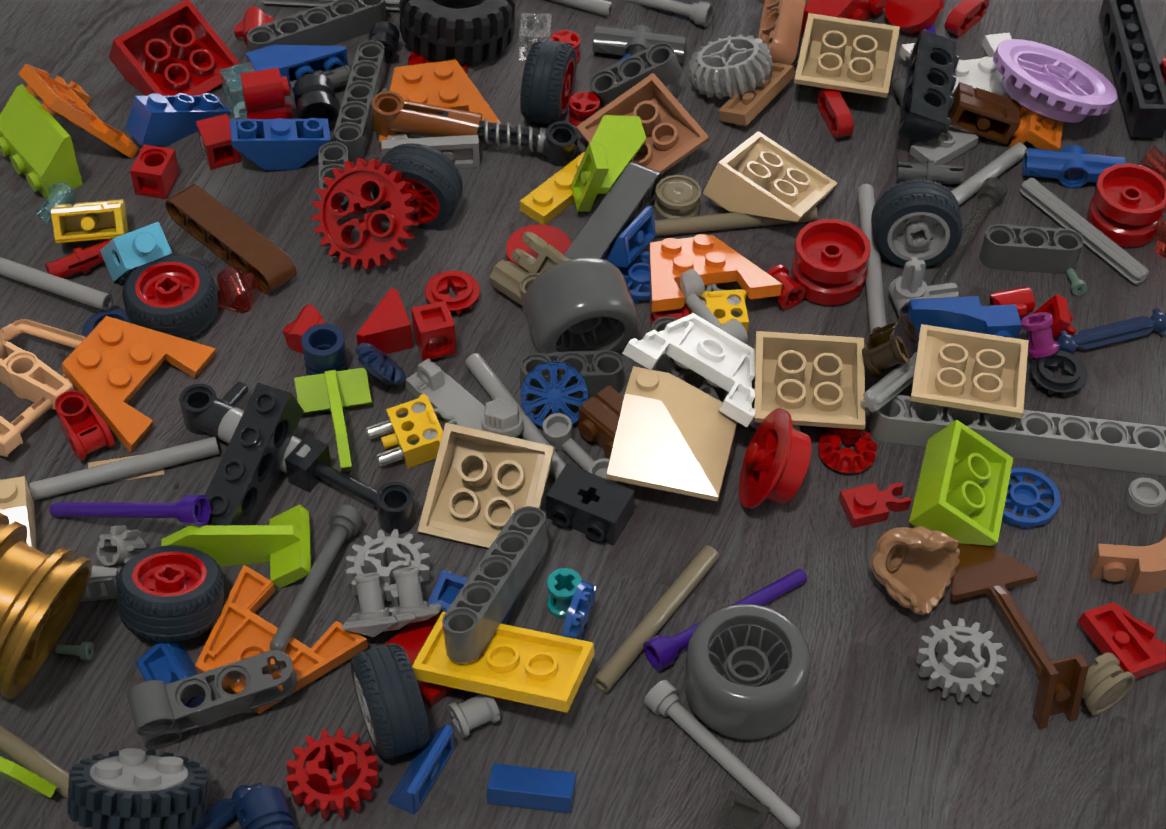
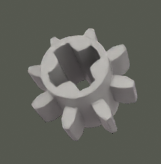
M126 525L111 526V534H100L96 555L100 562L104 564L103 567L117 568L118 572H120V569H122L127 561L145 551L146 545L142 538L138 536L139 530H127Z

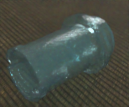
M65 182L52 184L49 187V195L36 210V215L45 223L49 224L50 222L52 224L51 209L55 205L72 204L74 201L73 188Z

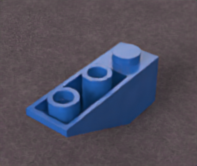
M275 44L246 53L249 72L279 68L280 76H287L288 82L298 80L300 77L313 74L318 70L325 72L348 65L347 49L345 46Z
M152 93L149 96H135L125 130L141 146L144 144L151 146L170 145L197 132L196 121L224 114L230 116L231 111L220 102L219 97L210 93L202 95L178 93L170 96Z

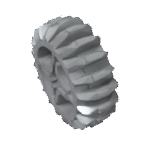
M742 34L737 37L729 35L728 38H718L715 42H707V46L699 47L698 52L692 54V59L689 61L691 82L694 84V88L699 91V94H706L708 98L717 96L718 99H722L724 96L732 98L738 94L743 96L747 91L753 92L756 86H763L764 81L770 78L773 62L767 43H763L762 39L754 38L752 35L744 37Z

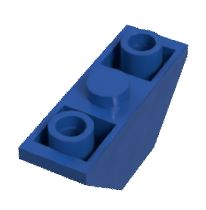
M230 119L232 147L263 170H297L315 157L323 144L331 142L328 119Z

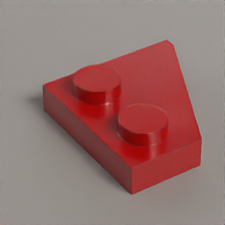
M1114 602L1082 613L1078 620L1080 626L1102 654L1110 652L1119 659V666L1124 672H1131L1135 679L1166 668V644L1154 637L1157 629L1144 621L1135 619L1130 612Z

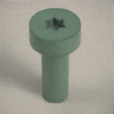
M1069 268L1066 274L1072 283L1070 286L1072 293L1076 296L1084 294L1087 291L1086 283L1083 280H1079L1073 268Z
M82 642L81 645L58 644L56 646V654L78 655L81 660H91L94 654V645L92 642Z

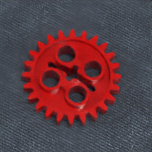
M357 158L356 165L353 162L345 161V171L334 167L333 173L335 178H323L328 187L326 189H316V192L322 196V200L314 201L312 205L319 208L320 213L311 216V219L320 221L321 225L313 231L314 233L325 235L319 243L320 246L331 245L328 255L336 257L340 254V264H348L350 262L351 268H360L363 264L364 269H373L375 262L377 266L384 267L386 266V257L389 260L398 259L395 249L407 251V247L403 242L404 238H415L408 230L409 226H419L417 221L411 219V214L419 212L420 209L410 206V202L415 200L417 195L406 193L411 186V182H399L403 173L397 170L391 172V164L383 163L380 166L379 160L370 159L369 163H367L366 159ZM377 184L380 193L377 199L373 200L370 192L371 188ZM347 195L349 207L346 211H343L341 201ZM391 202L390 208L365 214L366 208L378 209ZM365 214L364 219L355 218L349 220L341 226L339 224L340 220L345 219L347 217L350 218ZM387 216L390 220V227L384 233L381 229V221ZM357 227L360 237L357 243L354 244L351 239V233Z

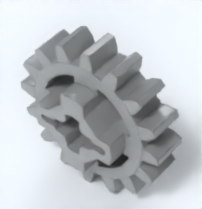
M397 529L393 530L391 536H385L382 530H378L376 539H372L368 535L363 536L364 546L353 544V556L346 557L347 583L351 584L352 594L354 596L358 595L356 582L354 581L355 576L378 572L380 574L379 580L384 605L386 601H391L394 607L399 606L396 580L393 575L395 570L418 567L422 593L425 591L424 581H430L429 553L424 552L423 542L414 544L413 535L410 533L404 538H399Z
M959 618L957 626H952L945 619L940 629L932 625L929 627L927 636L922 635L916 656V663L921 664L918 674L920 677L930 676L927 687L929 689L936 688L937 686L941 687V697L946 698L952 692L956 694L958 702H963L965 694H970L974 701H979L982 691L991 695L995 684H1000L1006 663V657L1000 655L1003 648L1002 643H991L994 633L992 631L985 632L984 634L980 633V623L975 622L969 628L965 626L963 618Z

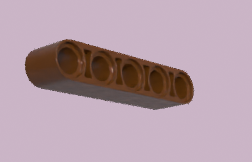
M192 184L166 200L167 212L177 225L263 293L270 294L297 275L296 267L286 253L198 185Z

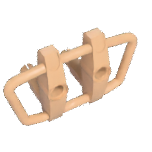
M28 319L17 320L0 329V382L11 389L17 397L34 402L11 423L0 416L1 456L8 457L11 451L18 445L23 444L20 434L50 408L55 409V400L60 394L74 390L72 382L65 374L61 376L39 360L34 353L25 351L8 341L26 333L76 349L86 337Z

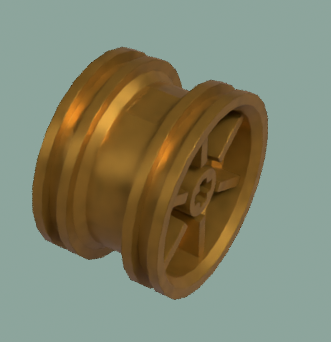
M0 512V692L2 696L13 699L31 682L63 635L81 601L93 565L92 560L80 556L74 560V551L67 547H61L52 555H47L29 546L26 542L28 535L27 526L16 521L10 523L9 517Z

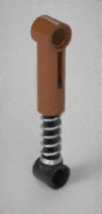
M393 91L379 92L372 99V126L378 134L383 136H393L400 132L425 137L478 135L479 141L484 139L487 144L495 141L498 146L502 143H507L509 148L513 145H518L520 150L524 147H529L533 152L536 149L538 153H543L549 163L555 166H566L576 158L578 130L574 125L566 121L554 122L547 129L540 128L537 131L532 130V126L525 129L521 128L520 124L514 127L510 126L509 122L503 125L499 124L498 120L495 123L488 122L487 118L482 121L481 113L406 101Z

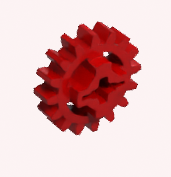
M342 728L337 730L334 737H329L326 729L321 730V739L317 741L309 735L305 737L307 747L305 749L294 747L295 760L287 761L286 764L289 775L286 777L289 791H292L294 803L297 805L304 802L305 811L309 815L316 808H319L322 819H327L332 810H336L338 816L344 818L345 808L349 806L357 812L361 810L359 799L362 797L371 800L373 798L371 786L379 784L377 756H372L371 744L367 742L361 745L358 733H354L349 739L345 738ZM329 766H333L334 773H336V781L332 780Z

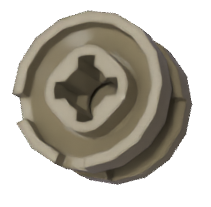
M671 175L658 182L655 191L654 211L660 220L699 215L701 188L699 183L693 178L685 175Z
M1110 652L1095 658L1094 661L1096 663L1088 668L1082 699L1085 701L1088 711L1095 716L1104 713L1117 704L1129 692L1135 682V676L1131 672H1124L1119 666V659Z

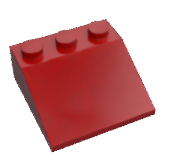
M190 0L180 2L113 40L109 59L124 78L145 96H149L152 93L162 96L176 95L178 93L202 95L212 92L239 76L240 73L245 72L244 67Z

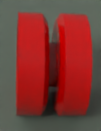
M1130 163L1116 164L1106 168L1098 176L1094 196L1088 208L1087 221L1119 246L1137 247L1151 242L1158 234L1163 215L1166 212V180L1157 172L1141 165Z
M821 219L803 227L795 240L791 278L796 283H801L805 287L806 293L804 298L821 305H841L851 302L860 295L865 285L866 268L871 253L870 240L861 229L852 223L839 219Z

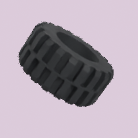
M400 0L401 37L416 54L421 53V56L429 61L431 59L437 60V62L457 60L460 66H463V63L479 64L484 59L489 61L496 54L500 55L513 39L516 0Z

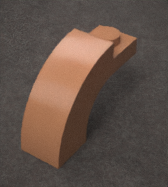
M1166 523L1161 533V541L1153 545L1127 546L1098 543L1089 565L1091 578L1106 579L1111 582L1129 581L1131 594H1147L1165 590Z

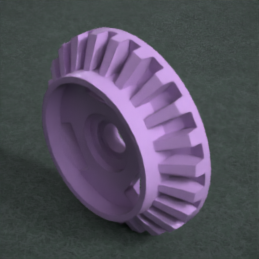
M1009 39L999 43L993 55V63L1003 75L1002 86L1004 90L1021 105L1048 118L1063 122H1081L1087 115L1108 113L1117 99L1115 87L1104 75L1082 60L1051 46L1028 40Z

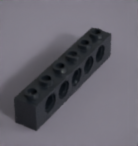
M1103 0L1099 22L1131 137L1162 138L1166 129V87L1140 0Z

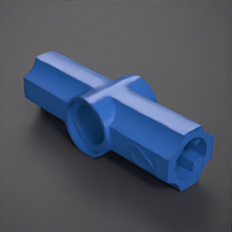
M1070 145L1060 151L1027 148L1023 157L1022 176L1059 179L1065 187L1078 188L1087 182L1096 183L1098 176L1106 168L1116 164H1126L1125 157L1087 154L1086 150L1078 145Z

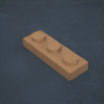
M773 62L770 78L764 81L763 86H756L755 91H747L743 96L740 94L734 95L718 110L720 121L747 126L795 77L794 65Z

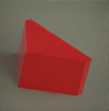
M391 288L356 333L358 346L360 343L372 344L385 354L413 348L411 323L398 290Z

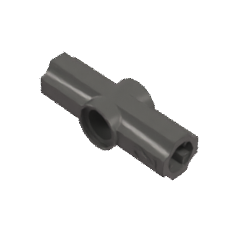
M636 25L630 30L596 26L592 52L624 57L627 53L632 56L657 43H668L672 46L679 64H683L687 39L686 37L657 34L645 25Z

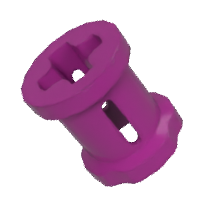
M1041 312L1030 314L1022 319V329L1026 330L1029 340L1028 356L1042 358L1058 351V342L1053 339L1051 329L1053 324L1052 314Z

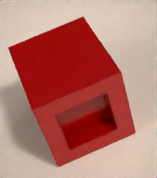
M143 145L130 169L135 195L167 199L180 174L175 149Z
M446 300L411 308L413 337L422 361L457 354L455 324Z

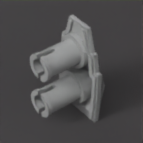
M407 567L393 572L400 604L396 607H384L379 580L380 574L378 572L366 573L354 578L361 611L352 613L342 625V629L375 637L381 632L398 630L409 623L428 620L441 611L442 604H428L427 601H423L418 567Z

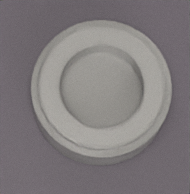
M1147 477L1134 479L1126 492V502L1130 508L1145 515L1159 512L1166 499L1165 488L1158 481Z

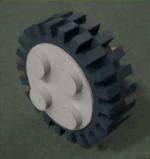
M126 748L120 751L109 752V757L101 753L93 755V760L84 758L80 760V764L75 763L69 772L67 814L70 815V819L73 822L79 821L78 826L82 828L92 826V829H190L192 824L197 825L201 822V818L205 816L208 774H206V769L200 767L198 762H188L189 758L184 756L173 757V753L164 752L161 756H156V751L146 750L145 753L141 749Z

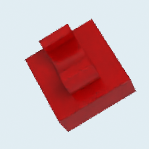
M1055 294L1032 313L1045 312L1052 314L1053 324L1051 329L1053 339L1056 336L1060 337V332L1064 330L1070 335L1076 333V329L1070 327L1071 321L1074 318L1069 313L1067 299L1058 294Z

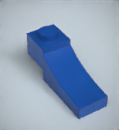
M978 296L910 299L907 315L913 322L917 333H920V327L923 324L1018 339L1022 327L1016 304L981 306Z

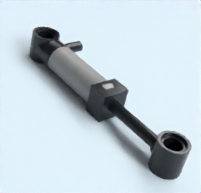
M237 382L222 399L217 398L214 389L206 384H194L185 388L180 394L179 402L187 430L197 435L210 434L229 444L244 413L243 410L235 407V405L249 391L248 386L244 382ZM306 435L302 440L292 436L278 467L279 470L287 474L289 483L310 493L323 479L374 505V509L378 512L379 525L385 532L391 534L394 529H397L399 534H403L414 527L416 523L414 492L407 484L390 482L376 490L332 468L327 444L309 435Z

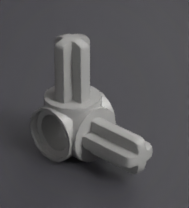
M910 257L909 261L905 263L903 275L894 279L890 283L888 290L900 317L905 314L907 315L910 299L959 297L957 284L945 283L927 286L926 282L923 281L926 267L924 260Z

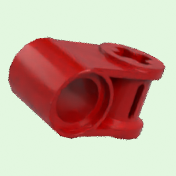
M69 390L57 397L54 406L62 432L80 462L86 460V455L100 448L115 446L113 436L106 422L98 415L83 392Z

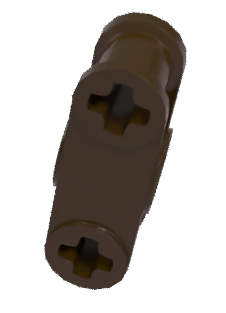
M908 315L900 316L897 322L873 329V332L868 336L869 339L865 347L862 349L864 362L875 378L881 376L885 369L899 364L905 365L910 363V358L913 356V351L919 338L916 328Z

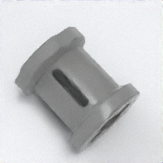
M478 693L477 696L458 705L455 702L447 705L451 722L461 738L469 736L470 730L489 721L497 723L501 720L500 712L493 696Z

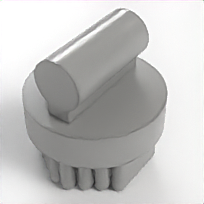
M502 397L485 403V413L481 418L482 431L520 438L523 430V417L519 412V404L516 401L503 399Z

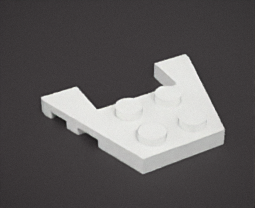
M1010 33L984 36L982 46L988 57L959 60L953 75L957 76V79L950 94L951 96L958 83L961 82L973 88H980L1013 99L1002 86L1003 75L993 63V55L999 43L1011 39ZM915 43L901 45L899 55L904 61L910 58V52Z
M694 313L667 324L665 329L660 332L652 330L646 333L644 338L639 341L636 338L631 339L622 353L650 370L653 369L661 356L666 354L678 366L693 370L703 376L710 385L718 388L721 387L729 392L718 411L745 427H748L755 415V409L752 408V402L755 399V389L752 388V380L755 377V349Z

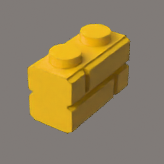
M124 199L75 203L74 206L71 204L55 205L51 209L56 243L110 239L128 233Z

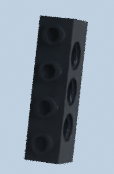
M922 29L910 52L898 134L932 146L935 145L940 135H946L951 123V117H948V113L954 101V96L950 94L957 79V76L953 75L959 62V56L956 55L957 41Z
M257 383L204 495L208 498L211 506L210 519L206 525H252L304 412L290 392Z

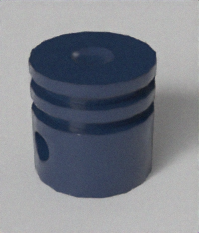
M318 324L304 332L301 340L306 374L308 376L322 374L325 371H343L348 369L344 333L340 328L331 324Z
M266 786L254 789L243 795L234 807L241 829H297L284 791L279 787Z

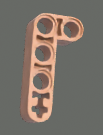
M757 0L764 5L758 38L762 39L763 43H767L772 62L791 65L797 55L806 0Z

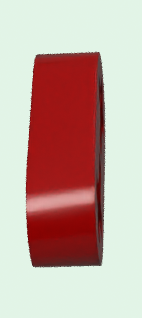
M963 0L948 15L945 22V30L958 37L965 34L983 18L988 9L989 0Z
M820 90L818 94V107L831 135L835 139L851 136L854 130L852 114L839 90Z

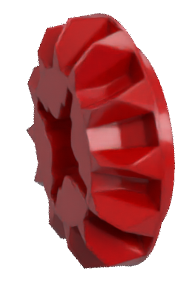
M441 272L433 276L425 287L426 302L435 303L446 300L449 311H455L458 315H460L462 309L472 310L473 304L479 301V284L474 277L465 272ZM449 288L457 295L456 298H451L448 294Z
M829 427L827 432L820 436L818 443L819 456L828 467L835 471L851 474L859 473L868 469L876 458L877 443L872 441L871 432L863 433L860 429ZM844 442L846 445L854 444L855 446L852 451L850 448L842 449L841 445Z

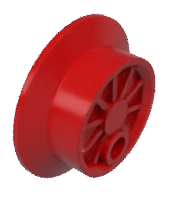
M777 408L765 417V420L759 425L747 448L739 480V500L745 508H756L765 499L778 504H785L793 498L804 480L811 457V439L809 435L792 429L791 416L785 409Z

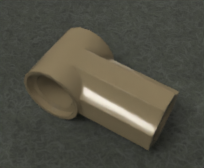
M502 259L494 265V269L489 276V283L522 305L523 314L525 315L523 306L525 293L540 274H528V272L511 261L506 262Z

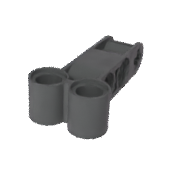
M272 650L166 685L159 680L142 682L130 688L127 692V697L136 731L139 735H142L145 747L147 749H160L178 742L182 738V732L290 696L296 689L297 676L293 670V663L289 655L283 651ZM270 659H274L275 664L271 665ZM280 671L281 677L273 679L272 673ZM241 682L246 684L245 688L237 694L227 693V689L234 683ZM282 685L283 690L279 691L278 686ZM192 697H205L201 705L194 708L186 707L187 702Z

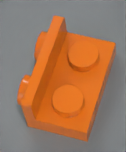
M1019 103L1020 122L1011 137L1010 148L1016 143L1023 144L1027 141L1036 149L1058 151L1061 145L1064 122L1038 114Z

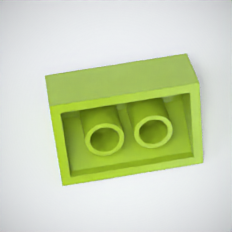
M23 84L17 86L0 114V153L3 157L8 156L18 174L23 173L26 176L27 182L34 192L39 191L47 201H50L83 185L71 136L41 106V103L26 90Z
M956 419L927 441L909 523L915 527L921 526L929 530L941 531L957 539L962 544L987 546L997 544L1013 457Z

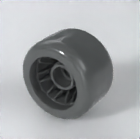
M583 257L556 264L541 273L531 283L525 293L524 313L539 353L600 350L618 352L628 344L636 332L638 314L625 278L621 271L607 260Z
M735 604L713 612L696 627L687 648L684 688L691 709L706 726L719 734L735 739H760L781 731L795 719L804 702L811 668L810 651L806 639L789 618L765 606Z

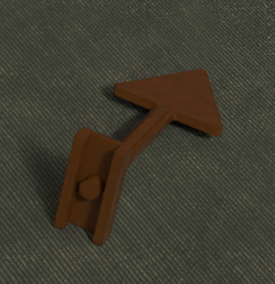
M959 543L960 555L958 557L960 562L955 568L950 598L956 601L981 594H989L1037 671L1036 677L1039 680V686L1032 717L1039 729L1048 726L1049 716L1063 712L1069 721L1077 720L1089 668L1088 663L1082 654L1052 661L1006 589L1036 582L1038 573L993 546Z

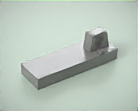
M404 134L388 135L387 140H381L382 158L390 149L397 145L414 143L426 145L440 151L458 169L480 167L478 135L408 138Z
M430 359L420 363L417 372L405 379L406 389L416 398H419L421 394H426L433 409L440 408L447 415L454 414L457 420L455 425L482 430L481 418L485 413V406L453 378L444 373L438 365L431 362ZM436 413L443 422H449V420L443 419L440 414Z

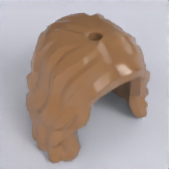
M921 526L893 528L883 533L878 539L876 550L871 555L870 564L875 577L886 588L887 593L893 600L899 602L905 608H910L915 614H928L932 608L938 605L941 598L945 596L946 587L950 585L951 578L955 575V568L960 562L958 557L960 555L959 541L941 531L929 530Z

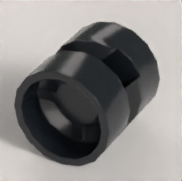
M317 73L300 77L293 87L298 119H328L329 131L332 130L336 125L339 114L333 83L325 75Z

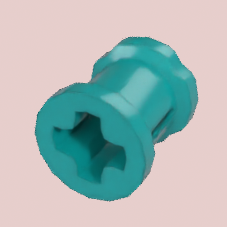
M560 568L548 576L547 589L550 594L548 595L547 608L551 615L556 618H566L574 593L582 581L581 576L573 569Z

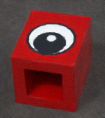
M227 114L196 121L200 146L210 170L241 162L240 152L232 147L230 119Z

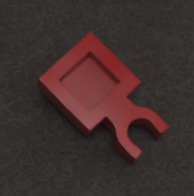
M876 483L840 491L839 502L852 529L887 521L889 510L894 512L909 510L911 504L910 497L902 499L894 497L902 495L903 483L891 484L886 490L879 491Z

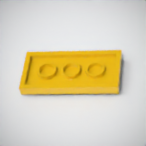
M442 612L412 665L416 680L568 713L595 652L593 642L500 623L477 659L465 663L455 662L446 654L442 619L446 612Z

